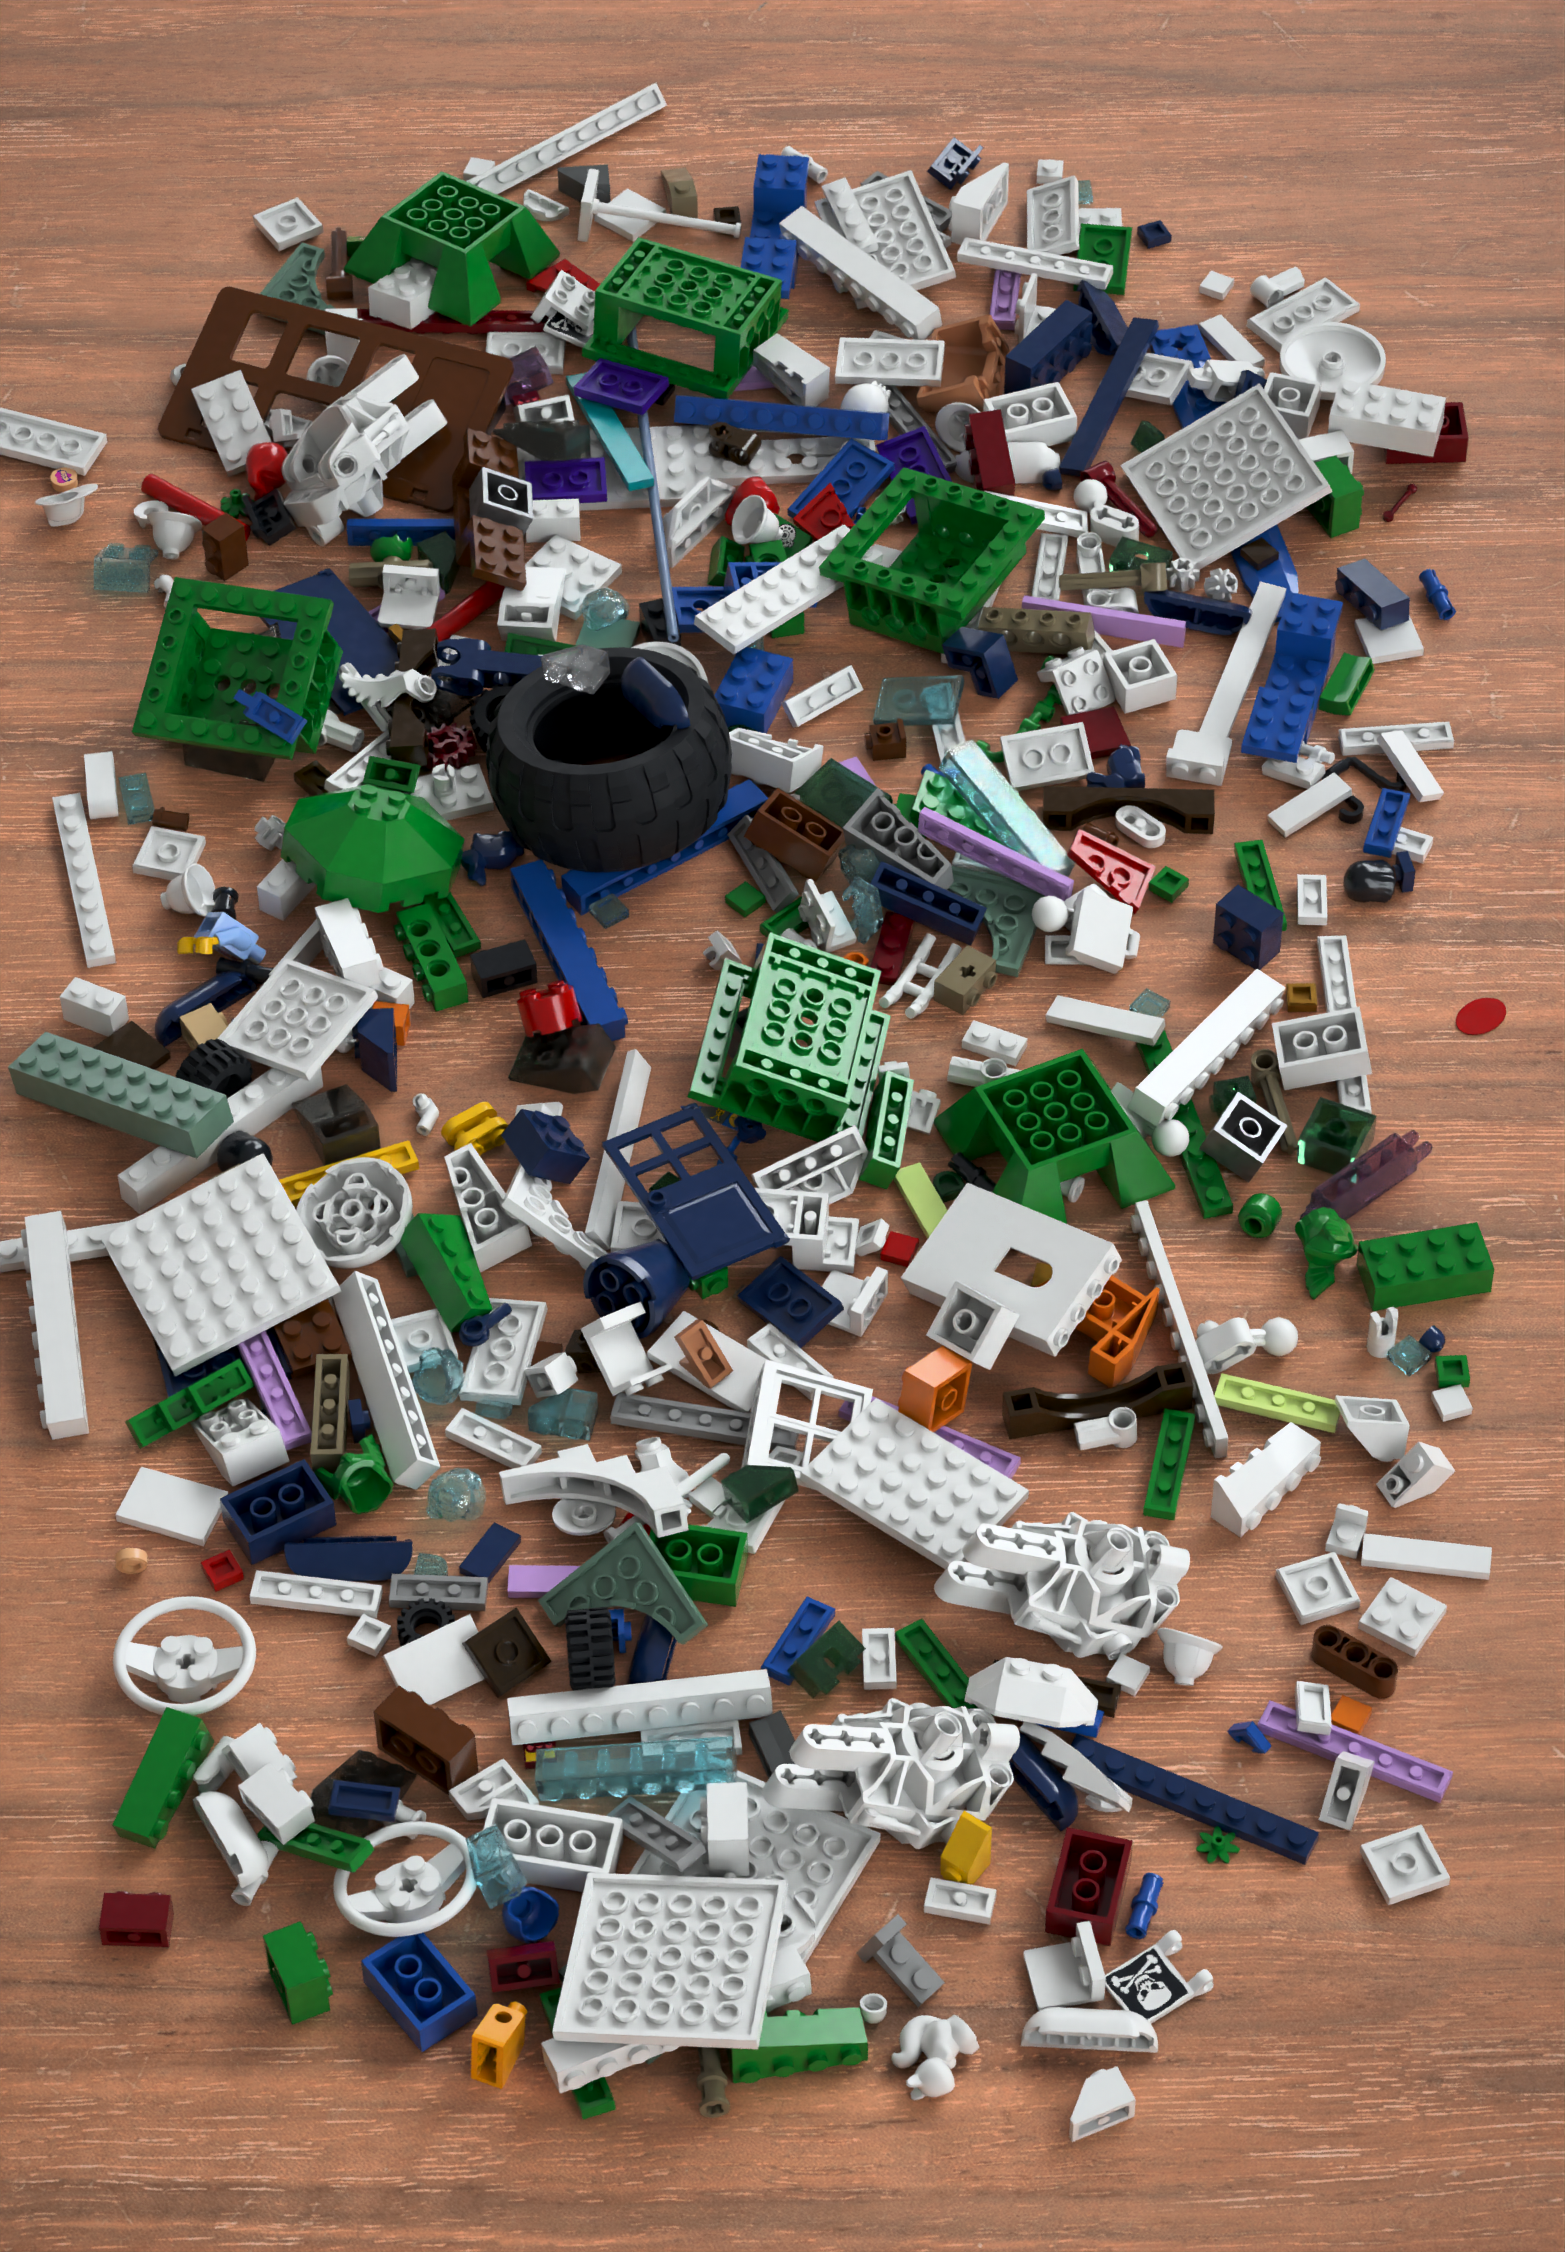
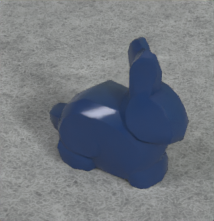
M1120 744L1108 759V776L1095 772L1088 773L1086 776L1087 787L1145 788V774L1141 770L1139 748Z
M500 831L498 835L475 833L473 834L470 850L462 853L461 865L468 872L470 880H475L480 886H485L487 880L485 868L502 870L509 867L517 857L524 854V848L514 840L511 831Z

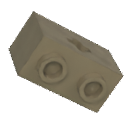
M967 945L934 981V1001L964 1015L971 1006H976L987 988L991 989L997 980L996 960Z

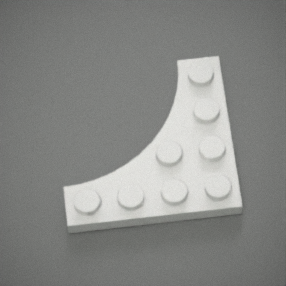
M519 1164L501 1204L505 1212L511 1218L520 1219L527 1224L535 1235L545 1237L551 1241L562 1254L575 1258L585 1270L593 1261L607 1254L583 1231H574L572 1229V1224L567 1219L569 1217L559 1201L552 1200V1195L550 1194L552 1189L551 1180L529 1176L522 1165Z

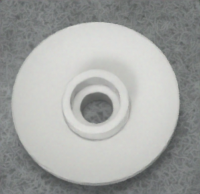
M561 1499L552 1511L555 1526L562 1532L576 1536H586L601 1532L612 1524L616 1516L615 1506L582 1499Z

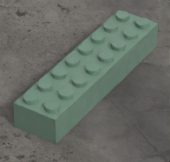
M46 1031L8 1066L16 1093L196 1159L234 1122L225 1094Z

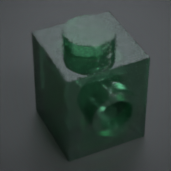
M1249 1076L1214 1082L1213 1095H1209V1104L1213 1113L1216 1112L1218 1118H1220L1237 1092L1256 1104L1257 1097Z

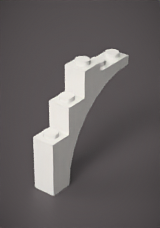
M588 1444L557 1451L558 1458L499 1472L503 1499L506 1505L554 1498L582 1499L616 1506L638 1516L651 1527L658 1538L689 1530L685 1503L667 1466L635 1473L627 1455L596 1462Z

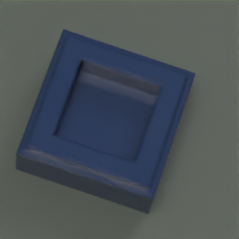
M1161 220L1137 227V234L1148 249L1171 242L1172 235Z

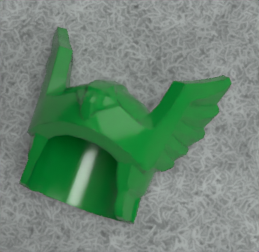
M1326 1207L1312 1210L1295 1225V1232L1302 1242L1305 1257L1308 1261L1305 1281L1306 1288L1309 1290L1312 1299H1316L1323 1291L1335 1283V1266L1342 1260L1353 1257L1358 1251V1245L1354 1244V1236L1350 1225L1339 1217L1334 1209Z
M372 1434L359 1441L363 1454L345 1453L340 1457V1463L334 1474L328 1472L323 1467L314 1472L330 1498L334 1500L341 1498L355 1514L368 1513L380 1508L387 1500L394 1486L392 1480L383 1469L386 1466L383 1459L384 1455L380 1452V1446L376 1444Z

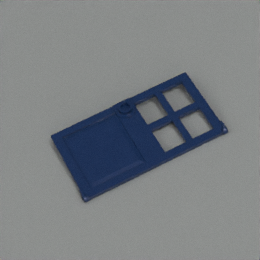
M696 1103L684 1106L678 1112L602 1142V1147L692 1281L769 1248L785 1245L790 1241L788 1235L783 1231ZM693 1120L704 1137L672 1150L661 1132ZM651 1137L662 1154L630 1167L619 1150ZM711 1146L722 1164L690 1176L679 1159ZM669 1163L680 1181L648 1193L637 1176Z

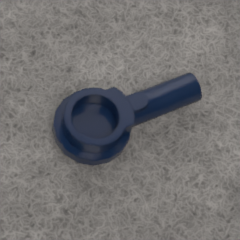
M503 1303L490 1314H486L483 1317L475 1316L465 1320L459 1331L460 1341L467 1346H479L485 1343L490 1336L489 1329L512 1312L510 1305Z

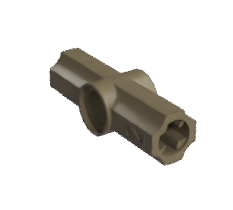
M388 556L382 562L350 563L349 582L350 586L353 587L379 586L384 590L382 573L384 565L433 568V564L430 560L403 561L397 556Z

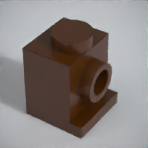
M898 718L897 723L869 725V733H864L866 750H871L873 761L906 758V733L903 718Z

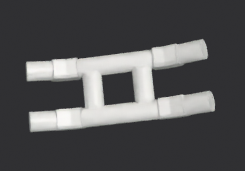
M926 933L903 973L886 994L880 998V1006L888 1008L891 1004H895L904 992L917 997L905 1010V1015L912 1019L916 1015L921 1014L934 996V981L958 956L962 948L952 943L938 969L924 964L936 940L935 936ZM916 973L931 978L925 988L910 982Z

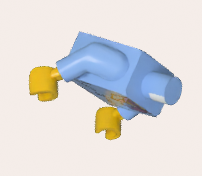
M208 912L194 938L183 937L177 942L178 954H193V945H195L196 953L212 954L213 949L232 960L245 961L248 959L256 965L263 960L266 950L255 944L259 938L256 933L224 912Z

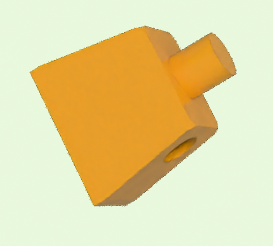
M510 2002L507 2007L500 2004H493L472 2035L471 2079L503 2089L525 2043V2016L527 2010L522 2004Z

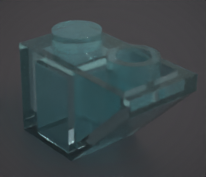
M567 1388L558 1395L550 1396L530 1406L528 1409L529 1431L542 1435L551 1434L573 1440L582 1439L590 1441L598 1414L597 1392Z
M495 1824L467 1837L466 1844L474 1880L489 1908L492 1909L518 1897L526 1886L527 1880L497 1825Z

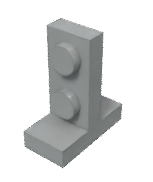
M897 1914L856 1954L864 1963L874 1957L913 2003L919 2007L945 1982L900 1933L907 1924Z

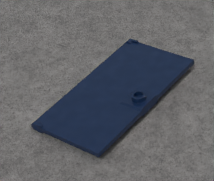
M330 568L274 590L276 592L332 600L334 606L327 630L343 650L339 669L343 664L349 662L362 678L367 674L373 679L378 674L389 677L395 671V661H399L397 644ZM259 617L277 638L293 640L297 626L296 622ZM337 672L330 700L344 716L363 709L362 704L356 702L355 695L352 697L348 695L349 688H343V682L339 679Z

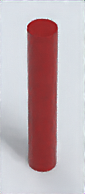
M154 474L147 475L142 482L141 490L143 493L157 501L166 503L167 506L180 513L197 518L204 526L225 513ZM236 519L244 525L247 541L251 532L250 526Z
M487 581L426 629L436 628L439 642L449 639L452 634L455 635L500 600L505 586Z

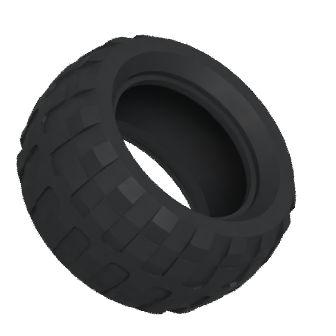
M626 647L600 648L570 654L553 660L525 676L501 700L494 711L495 719L489 726L486 751V766L493 801L505 824L511 831L514 840L521 847L532 851L534 856L546 862L567 869L597 873L618 872L648 866L665 860L694 843L715 823L717 813L727 802L732 770V749L725 716L708 682L698 677L697 671L670 656L655 651ZM639 656L643 657L675 687L685 704L691 726L677 729V725H663L662 728H658L651 724L623 696L621 679L625 668L632 660ZM616 754H639L637 756L625 760H620L611 763L579 765L583 762L604 756Z

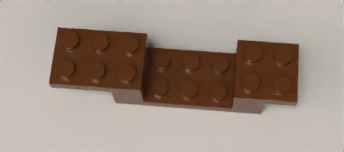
M467 428L463 435L464 454L452 475L457 564L471 568V575L473 577L523 591L527 584L523 530L472 515L470 519L469 489L482 467L519 479L517 444L508 439L497 438L482 431Z

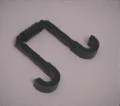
M1355 756L1342 759L1327 769L1322 777L1323 780L1332 773L1340 775L1349 769V766H1354L1374 781L1380 789L1386 788L1401 792L1406 789V783L1398 772L1397 782H1390ZM1353 795L1344 801L1355 811L1349 812L1345 808L1339 810V819L1349 824L1359 822L1363 818L1364 812L1363 803Z

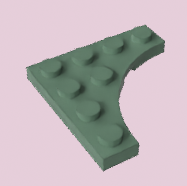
M302 242L260 294L324 311L325 309H336L331 304L327 305L322 300L321 293L316 285V274L321 262L325 258L324 249ZM308 328V330L325 335L323 330Z
M952 866L954 882L947 890L987 908L983 923L991 936L993 944L992 958L996 960V972L1018 977L1037 930L1032 920V909L1034 904L1040 898L1045 897V895L1010 878Z
M638 1522L633 1523L538 1600L554 1626L557 1627L565 1624V1616L568 1610L604 1607L628 1608L643 1612L661 1623L674 1636L677 1642L682 1645L686 1644L708 1626L641 1523Z

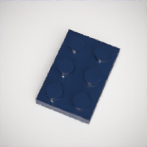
M782 1256L776 1259L737 1295L741 1304L767 1324L771 1323L799 1348L808 1343L844 1310L841 1301Z

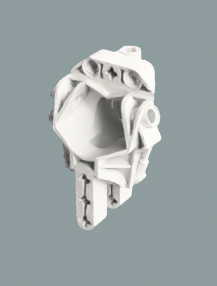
M405 354L388 362L344 397L341 396L325 408L308 426L283 461L282 475L292 490L286 497L284 506L297 526H305L311 538L319 546H325L344 531V525L339 517L342 511L349 509L364 518L379 511L384 505L382 480L384 481L388 478L386 473L398 465L401 459L447 424L445 417L433 399L422 403L405 417L396 404L389 403L419 379L417 372Z
M1070 1512L1061 1523H1025L1018 1520L1011 1528L982 1524L963 1547V1554L968 1562H951L934 1584V1590L940 1599L948 1603L1011 1614L1014 1625L1049 1635L1065 1652H1073L1078 1658L1093 1654H1104L1109 1660L1118 1659L1120 1654L1125 1655L1133 1650L1141 1638H1147L1154 1633L1179 1604L1180 1597L1177 1584L1188 1571L1190 1554L1186 1549L1170 1546L1166 1537L1159 1532L1143 1531L1142 1527L1130 1529L1125 1525L1108 1524L1102 1520L1089 1522L1074 1512Z
M891 1698L880 1711L868 1714L858 1713L850 1716L839 1714L832 1725H807L789 1750L790 1757L795 1764L779 1765L764 1785L762 1795L770 1805L778 1808L844 1811L849 1823L885 1829L902 1844L911 1843L915 1849L924 1848L934 1842H945L947 1844L960 1815L964 1811L981 1821L986 1820L1013 1783V1773L1009 1760L1019 1747L1020 1734L1017 1726L997 1724L994 1717L983 1709H967L966 1706L954 1709L948 1706L931 1707L925 1703L908 1705Z

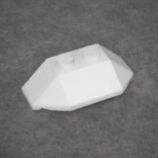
M706 476L669 513L664 515L662 519L669 567L673 568L725 518V512L736 492V487Z
M856 1125L753 1173L751 1177L757 1188L829 1193L830 1205L853 1193L863 1163L868 1155V1150Z
M1005 1657L972 1675L969 1678L965 1695V1702L975 1704L979 1709H983L994 1716L1057 1728L1077 1727L1082 1724L1086 1726L1094 1725L1098 1700L1071 1669L1060 1667L1056 1664L1032 1662L1024 1658Z

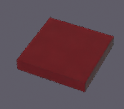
M1114 706L1063 716L1060 719L1061 726L1083 722L1092 759L1110 756L1112 752L1117 750L1120 744L1128 747L1131 746Z

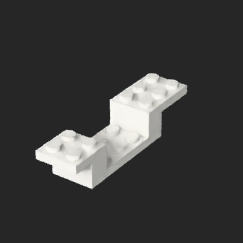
M754 1188L783 1231L790 1238V1241L785 1245L792 1246V1261L796 1268L828 1272L837 1270L842 1273L854 1272L859 1219L829 1216V1193ZM618 1201L611 1252L649 1243L655 1239H660L667 1243L639 1202Z

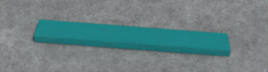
M587 372L566 376L567 387L628 491L653 487V475L613 408L602 403L574 396L573 387Z

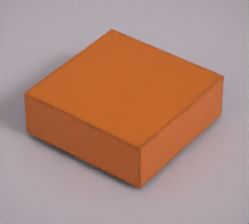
M1342 1695L1331 1714V1724L1360 1735L1372 1714V1707Z

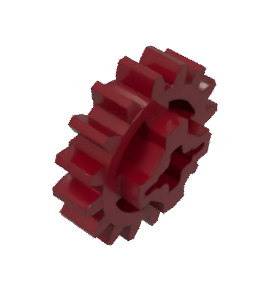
M443 723L440 729L433 726L431 727L432 732H427L430 746L428 765H425L426 770L435 768L440 764H445L446 772L448 765L460 769V763L468 764L470 762L469 757L475 756L474 750L477 749L475 737L472 730L467 731L465 725L457 728L456 723H453L451 726H446Z

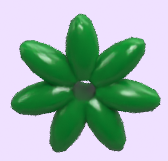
M1219 1826L1214 1828L1213 1836L1201 1832L1200 1838L1205 1843L1196 1848V1851L1200 1853L1209 1852L1207 1855L1208 1863L1214 1862L1219 1856L1225 1864H1228L1230 1861L1228 1853L1233 1854L1240 1851L1238 1846L1230 1844L1235 1839V1833L1223 1836Z

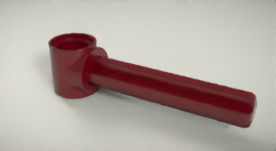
M1102 461L1081 471V482L1086 479H1094L1101 482L1106 487L1108 499L1119 510L1137 517L1139 531L1145 537L1152 538L1158 531L1157 526L1115 484V471L1108 461Z

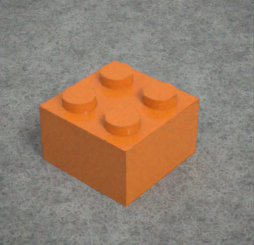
M944 1345L934 1352L928 1353L922 1360L913 1366L907 1367L902 1375V1392L898 1400V1411L934 1433L964 1412L973 1362Z

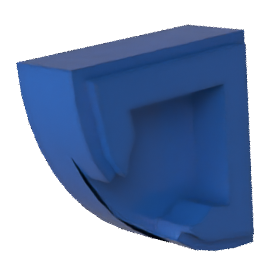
M1253 1721L1235 1723L1227 1731L1237 1743L1243 1740L1254 1747L1252 1751L1255 1753L1265 1754L1272 1746Z

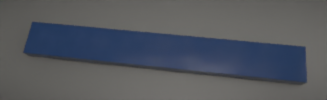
M1133 317L1059 466L1061 474L1080 476L1081 471L1091 466L1159 328L1158 320Z

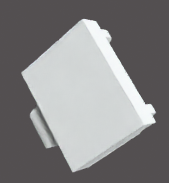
M1083 889L1073 904L1075 913L1069 945L1065 948V955L1076 957L1077 961L1116 974L1122 970L1124 958L1134 959L1137 957L1140 934L1130 928L1133 907Z

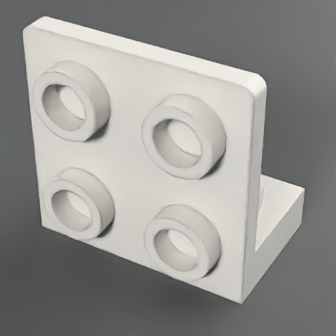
M561 270L546 290L531 318L540 323L545 315L550 317L554 310H557L586 330L594 318L595 291L590 290L573 276Z
M1033 273L1029 282L1024 283L1022 299H1018L1015 314L1019 315V319L1016 321L1015 334L1019 335L1018 344L1056 310L1055 308L1036 305L1037 274Z
M806 880L798 910L801 919L804 922H808L811 928L813 942L816 946H820L822 951L828 953L854 944L857 937L833 891L820 895L813 880Z
M876 1267L871 1277L867 1276L864 1280L832 1270L822 1287L842 1302L844 1310L828 1324L862 1337L888 1294V1270Z
M1090 1921L1077 1923L1076 1937H1072L1071 1942L1024 1951L1023 1957L1038 2011L1050 2007H1068L1105 1999L1106 1977Z

